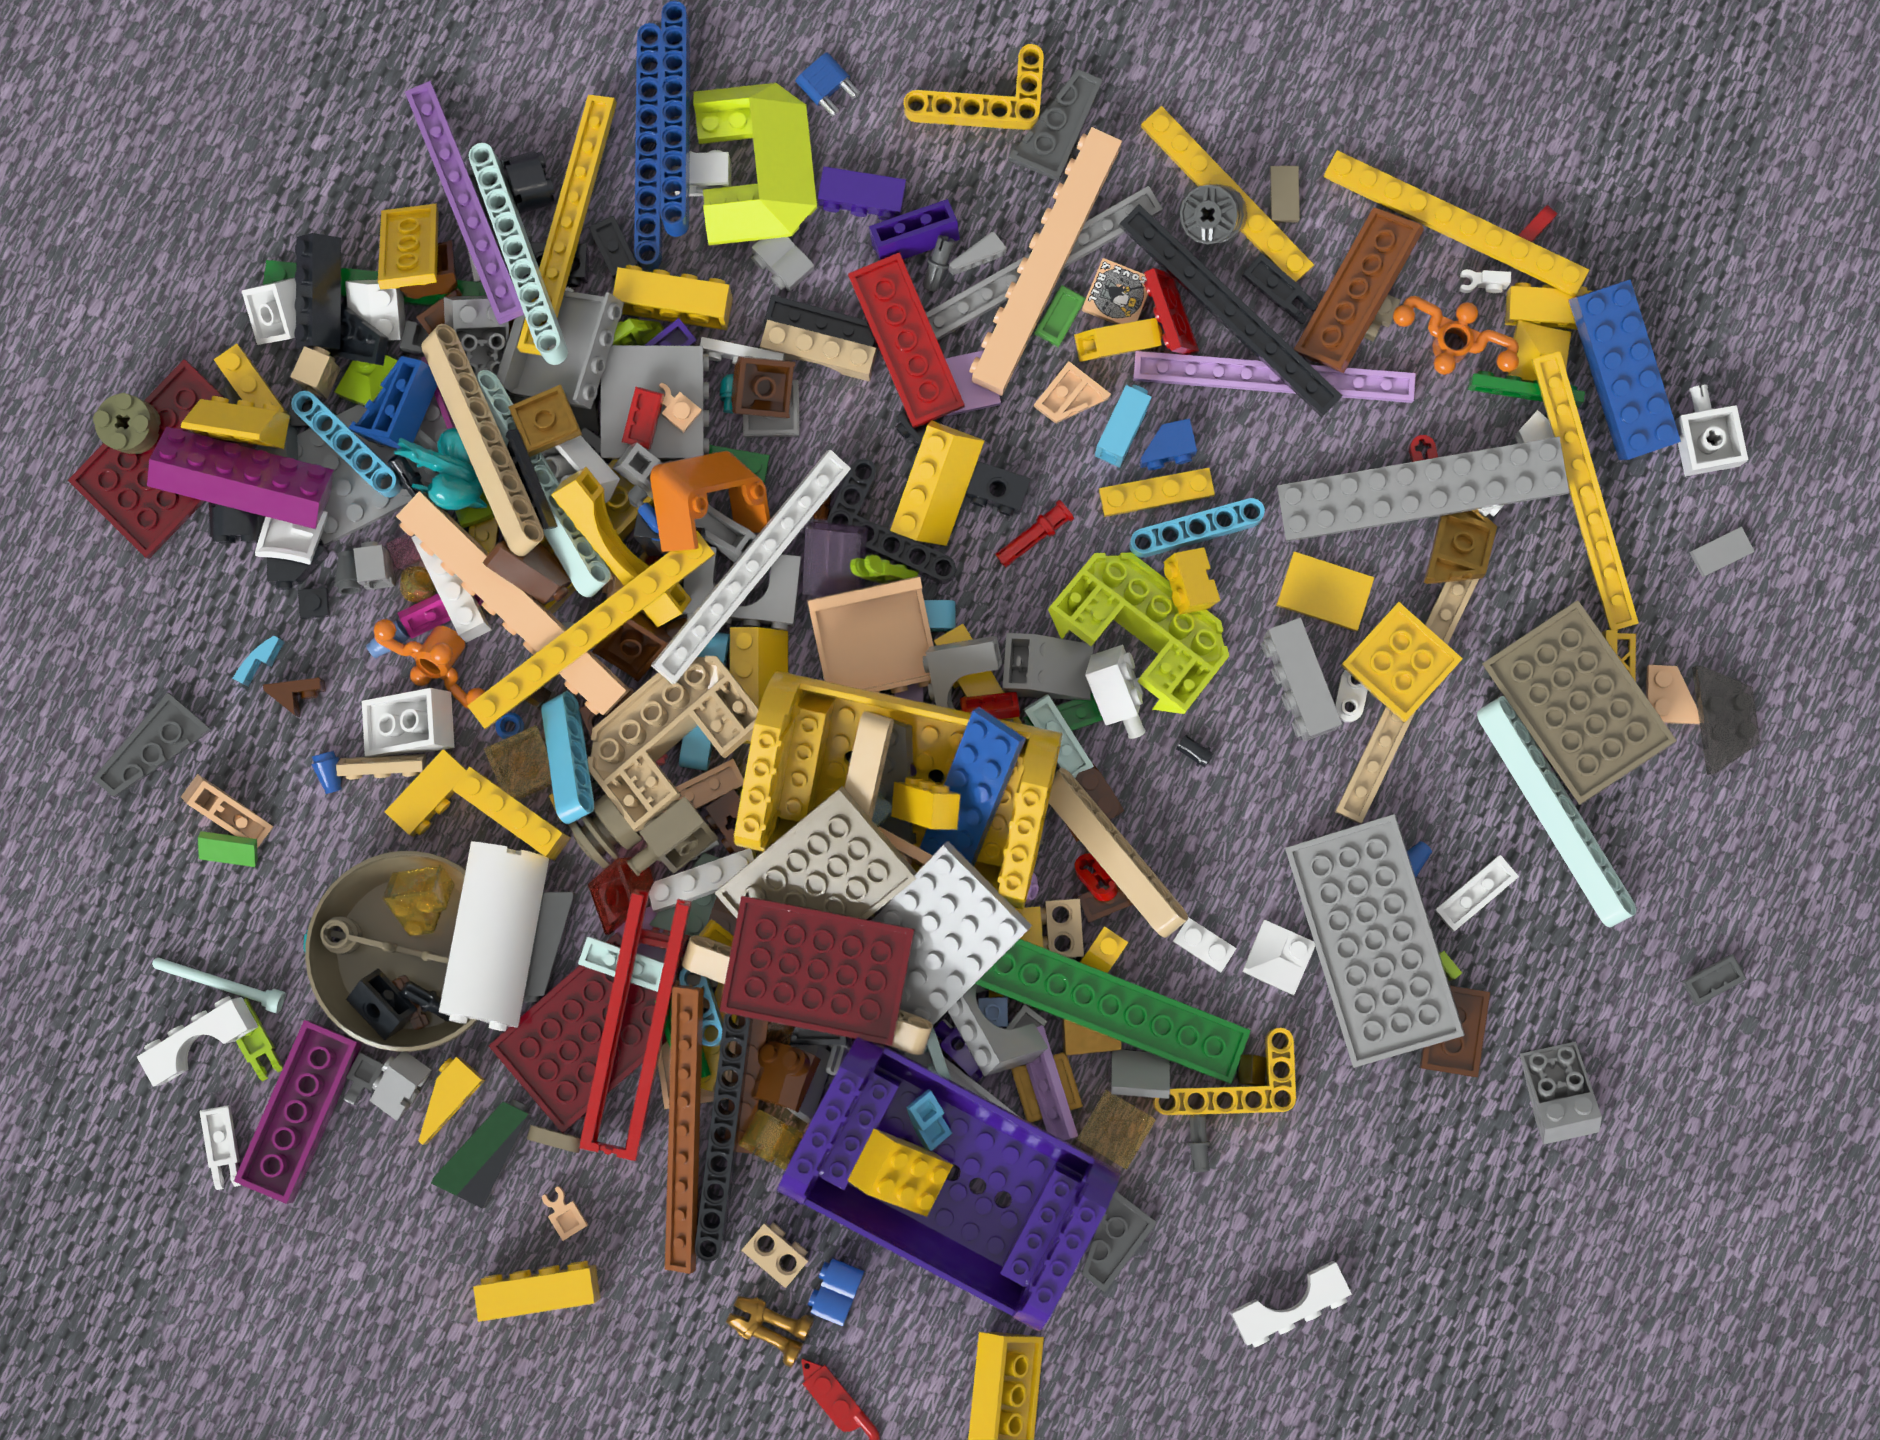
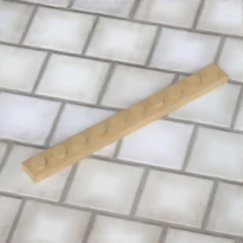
M1479 579L1444 583L1425 625L1447 645ZM1385 706L1335 810L1336 813L1358 824H1362L1415 712L1404 723Z

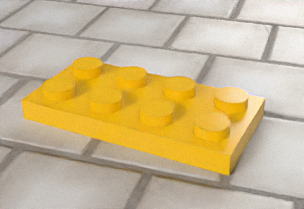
M437 204L381 210L378 266L380 289H396L404 286L426 285L437 282L439 218Z

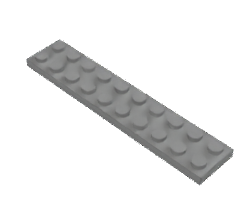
M1560 437L1277 485L1286 542L1569 494Z

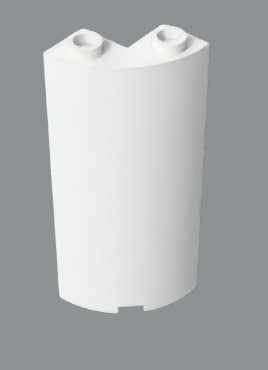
M471 841L439 1009L440 1013L450 1016L449 1021L467 1023V1019L481 1020L490 1023V1029L506 1031L507 1026L518 1027L549 858L525 850L507 849V846Z

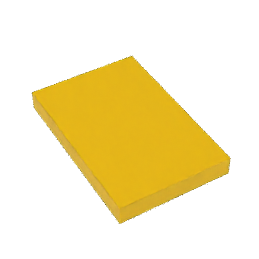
M1293 552L1276 606L1357 632L1375 577Z

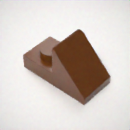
M320 677L263 685V690L299 718L298 695H301V699H313L318 697V693L326 692L325 681Z

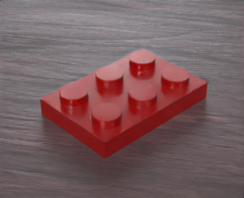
M1156 268L1144 272L1146 281H1144L1145 289L1148 295L1153 297L1156 306L1153 308L1154 315L1157 321L1162 323L1165 332L1162 334L1166 347L1173 352L1185 355L1199 352L1174 278L1168 272Z

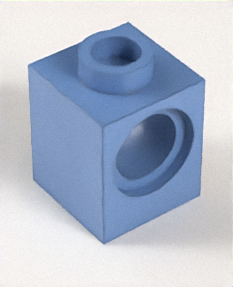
M1007 997L978 998V1007L987 1020L997 1027H1008Z

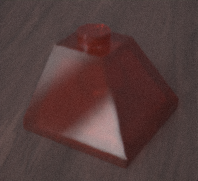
M633 857L616 859L588 883L605 935H610L626 922L632 892L635 889L649 892L654 883L649 867L641 872L639 876L634 873L626 862Z

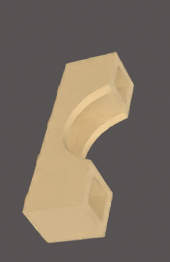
M767 320L760 345L761 349L783 353L785 360H803L834 369L842 375L869 382L877 356L875 347Z

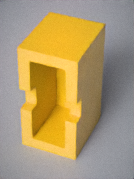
M1204 547L1174 553L1164 561V574L1170 582L1172 600L1178 608L1179 615L1210 609L1220 601L1214 579L1209 580L1206 572L1211 568Z

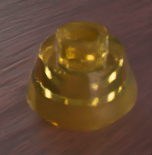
M409 566L403 570L399 588L405 599L418 603L432 597L436 593V587L426 568Z

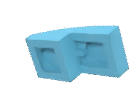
M272 636L264 641L243 661L232 679L249 687L261 662L272 667L284 641L276 636Z
M931 1090L924 1092L907 1107L911 1123L925 1149L932 1151L952 1134L942 1117L944 1111Z

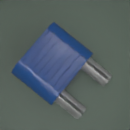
M828 52L820 56L795 80L817 106L822 105L831 116H835L839 109L830 101L829 97L842 87L853 99L860 93L849 81L850 76Z

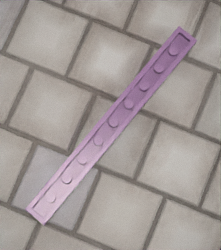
M1143 351L1135 352L1133 381L1296 394L1262 361ZM1311 365L1343 395V398L1413 403L1416 373L1346 368L1345 372L1342 373L1327 366Z

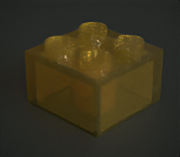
M536 725L484 748L501 789L517 801L552 785L546 741L540 728Z
M1104 1089L1076 1140L1127 1170L1156 1119Z

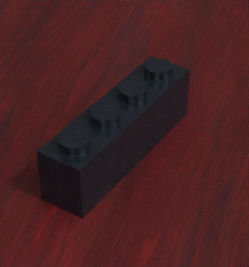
M316 233L296 237L295 245L296 300L294 306L296 310V328L294 336L296 339V349L303 350L305 346L313 350L314 347L318 346L328 352L340 350L341 238Z

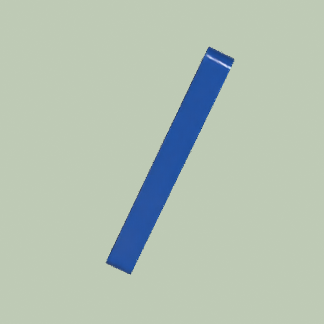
M670 1L663 6L661 12L660 214L667 234L679 237L684 235L689 229L690 23L684 4L679 1ZM680 17L678 20H671L673 18ZM674 42H680L677 45H671ZM676 66H679V67H680V68H678V69H676V70H671V68H673V67H676ZM674 91H680V93L676 95H671V93ZM674 116H680L676 120H670ZM674 141H680L677 145H670ZM674 166H680L677 170H670ZM675 191H679V192H680V193H679L678 195H676V196H670V194H671L672 192H675ZM673 217H680L677 221H669Z
M646 23L637 32L634 254L638 265L643 270L653 271L660 266L662 261V219L660 214L661 29L656 24ZM650 35L658 37L656 42L652 44L644 42L645 38ZM648 62H655L657 64L654 70L647 71L644 69ZM648 89H655L657 91L656 95L651 98L643 96L644 92ZM647 116H655L657 118L655 123L651 125L643 123ZM647 143L656 144V148L652 152L642 150ZM646 170L656 171V175L651 179L642 177ZM651 196L656 199L652 206L642 205V201L646 197ZM650 223L656 226L652 233L646 234L641 231L646 224ZM644 252H655V257L652 260L644 261L641 259Z

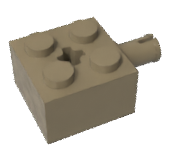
M684 796L681 800L673 801L667 807V811L659 817L650 819L644 825V829L639 833L647 842V847L626 862L637 876L657 860L659 862L662 861L675 873L719 838L701 814Z

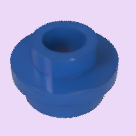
M508 712L496 721V732L504 740L513 741L523 734L524 722L516 713ZM508 722L515 723V729L512 732H507L505 729V725Z

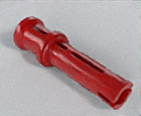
M1059 499L1056 501L1055 507L1044 515H1038L1036 523L996 552L995 555L1002 565L1007 568L1014 560L1022 556L1046 536H1054L1056 534L1055 531L1067 521L1072 522L1074 517Z

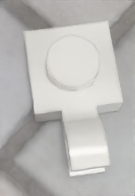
M1463 270L1460 273V277H1467L1471 280L1470 285H1461L1460 292L1463 293L1472 292L1477 286L1478 288H1486L1488 293H1500L1503 289H1507L1511 283V272L1486 270L1474 272L1472 270Z

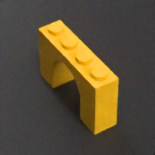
M471 767L466 770L453 788L454 792L551 860H556L571 839L567 834L503 791L501 787Z

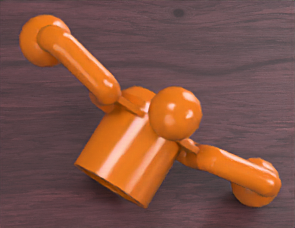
M1418 296L1408 297L1403 305L1398 306L1393 312L1395 323L1402 327L1409 326L1414 322V307L1431 315L1428 330L1435 337L1432 348L1436 358L1433 364L1439 374L1446 375L1453 372L1456 363L1463 360L1468 352L1474 354L1482 352L1488 341L1507 348L1497 357L1499 369L1503 372H1512L1518 367L1519 358L1517 353L1519 345L1514 338L1493 330L1478 332L1468 326V324L1475 322L1478 317L1477 307L1473 303L1465 302L1458 306L1456 309L1458 321L1444 317L1438 306ZM1453 333L1458 335L1462 339L1464 347L1458 350L1449 348L1444 340L1445 334Z
M381 619L375 624L373 631L377 643L401 656H412L415 659L416 666L410 672V679L415 685L425 686L430 683L432 678H441L444 680L446 689L467 709H469L468 705L485 693V690L481 688H473L466 693L456 683L459 676L452 666L464 651L465 641L453 629L446 626H436L423 644L410 641L404 645L393 639L396 634V626L392 621Z

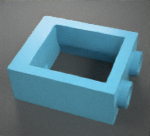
M1137 385L1132 387L1125 386L1097 444L1095 457L1119 468L1121 467L1149 408L1152 397L1147 395L1148 391Z

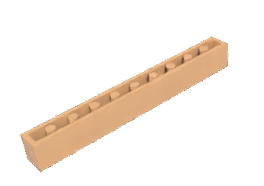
M1091 127L1088 135L1082 134L1076 148L1080 152L1076 160L1070 159L1065 170V174L1068 177L1064 184H1058L1053 195L1056 202L1053 208L1048 207L1043 215L1041 223L1045 225L1041 233L1036 232L1031 240L1029 248L1033 250L1029 258L1023 257L1017 272L1021 275L1017 283L1011 282L1005 297L1009 300L1005 308L999 307L993 322L997 325L993 333L987 332L981 347L985 348L981 358L975 357L969 372L973 373V383L1003 396L1121 149V140Z
M419 491L396 515L401 521L399 526L408 535L413 536L415 534L422 541L420 544L421 548L430 556L436 554L443 561L440 565L451 576L456 574L462 579L461 586L472 596L477 594L484 601L481 605L491 615L494 616L497 613L504 620L502 625L514 636L518 633L525 640L523 643L524 647L533 655L567 630L538 600L487 568L482 562L489 553L444 509L436 506L426 492ZM590 650L559 673L566 680L564 685L573 694L577 695L580 693L587 700L584 704L596 715L599 712L602 715L608 714L631 690Z

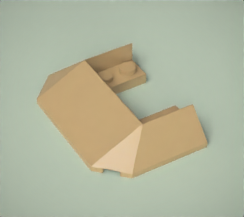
M717 656L697 657L675 684H671L658 672L592 729L591 740L593 745L591 757H588L589 772L635 832L644 829V825L650 819L659 817L673 801L681 797V794L656 761L697 725L720 755L726 758L746 740L751 742L754 723L759 709Z

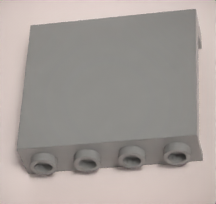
M565 291L557 320L568 348V355L562 363L557 365L547 363L542 355L522 353L518 350L517 346L525 315L515 318L497 374L506 393L513 396L530 398L561 384L570 406L591 409L593 401L597 396L601 375L605 370L610 346L614 341L615 330L622 315L624 302L606 292L605 297ZM556 344L551 345L549 347V350L553 349L556 346Z
M610 346L605 370L601 375V458L604 462L619 459L627 447L631 445L622 442L635 387L665 394L659 388L660 383H664L670 388L671 395L674 398L681 392L702 409V412L683 433L662 416V412L665 410V407L662 406L651 449L646 450L659 460H681L709 454V438H703V427H709V410H703V399H709V382H703V371H709V354H703V346Z

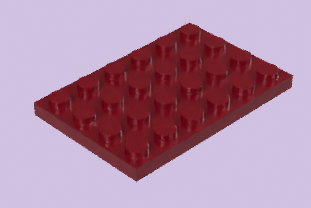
M183 359L144 400L157 410L161 421L158 432L159 437L153 447L140 454H127L110 448L103 443L68 479L147 559H150L205 502L147 486L149 459L165 428H177L197 434L181 428L185 417L200 399L211 400L212 396L225 398L186 359ZM217 439L228 443H236L240 446L255 449L258 446L254 444Z
M743 895L740 900L719 1012L855 1039L859 1037L865 1041L893 1046L915 929Z
M617 932L606 943L621 947L623 937ZM582 965L573 970L521 1016L518 1027H509L489 1045L490 1049L561 1133L567 1131L586 1114L614 981L613 976ZM630 983L608 1094L642 1065L658 992L634 983ZM665 1033L662 1046L668 1042Z

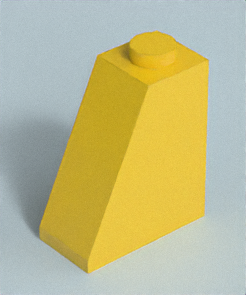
M1156 318L1095 328L1074 334L1079 362L1162 346V329Z

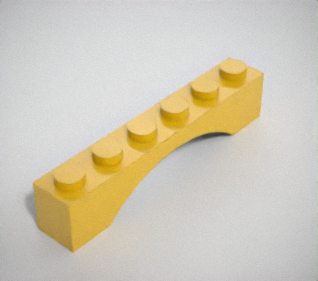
M587 467L559 484L551 494L556 503L565 511L575 527L589 541L593 550L601 556L609 566L610 571L617 576L624 586L650 567L628 549L614 530L606 509L604 488ZM677 583L643 610L646 616L659 627L681 615L692 599L682 586Z

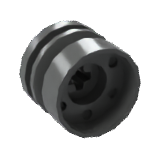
M1222 184L1199 186L1189 192L1182 202L1180 210L1181 225L1186 234L1196 242L1203 244L1228 242L1237 237L1245 227L1247 219L1246 203L1241 194L1230 186ZM1207 209L1215 210L1213 213L1215 219L1207 220L1206 217L1209 215Z

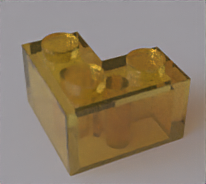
M442 865L394 872L391 874L382 899L409 936L434 933L441 912L447 908L455 883Z

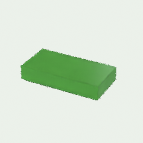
M1061 285L1036 329L1035 335L1059 348L1086 298Z
M203 831L198 836L199 859L250 867H255L257 864V839Z

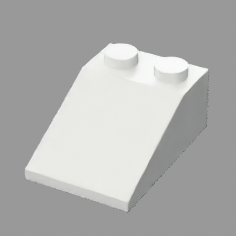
M427 688L362 701L365 757L433 752L455 748L451 692Z

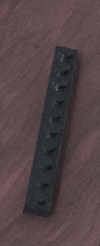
M1140 204L1119 223V227L1321 418L1342 398L1343 395Z

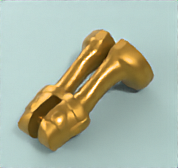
M737 1296L734 1306L745 1313H750L751 1318L747 1320L745 1317L730 1313L726 1323L734 1328L739 1336L750 1340L753 1336L780 1349L783 1353L784 1364L792 1368L803 1347V1343L787 1338L762 1324L763 1322L770 1323L805 1341L812 1327L814 1317L803 1315L800 1319L789 1318L767 1308V1303L762 1299Z

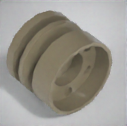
M604 793L594 801V812L597 815L595 818L592 819L587 814L581 818L585 826L582 827L577 820L568 825L573 832L574 839L591 860L597 862L603 869H606L610 866V862L604 855L606 852L614 860H618L620 857L614 847L617 843L629 851L641 842L643 837L639 831L635 832L607 794Z

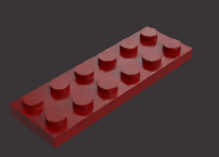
M900 252L848 273L849 280L913 429L964 408L965 404Z

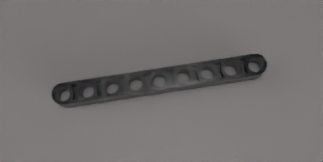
M726 1013L723 1022L695 1243V1253L704 1262L715 1261L725 1245L753 1018L745 1017V1025H736L732 1021V1014ZM731 1041L738 1042L742 1047V1053H732L728 1048V1043ZM725 1071H735L738 1075V1081L729 1082L725 1078ZM724 1098L731 1099L735 1104V1109L732 1111L725 1110L721 1105V1100ZM719 1127L728 1128L731 1132V1138H721L717 1133V1129ZM721 1155L725 1157L728 1165L726 1167L717 1166L714 1162V1156ZM710 1185H721L724 1194L720 1196L714 1195L710 1190ZM714 1212L718 1214L720 1223L713 1224L709 1222L707 1213ZM707 1240L714 1242L717 1250L714 1252L707 1251L703 1246V1242Z

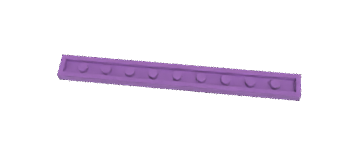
M431 81L405 91L499 325L524 315L513 281Z

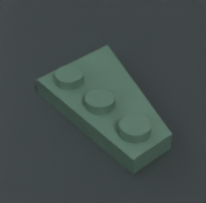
M703 853L692 868L720 858ZM715 893L691 901L692 905L685 935H690V937L698 936L705 928L717 897ZM675 907L658 912L649 925L671 931Z

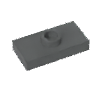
M1730 954L1681 982L1693 1004L1699 1006L1747 980L1735 956Z

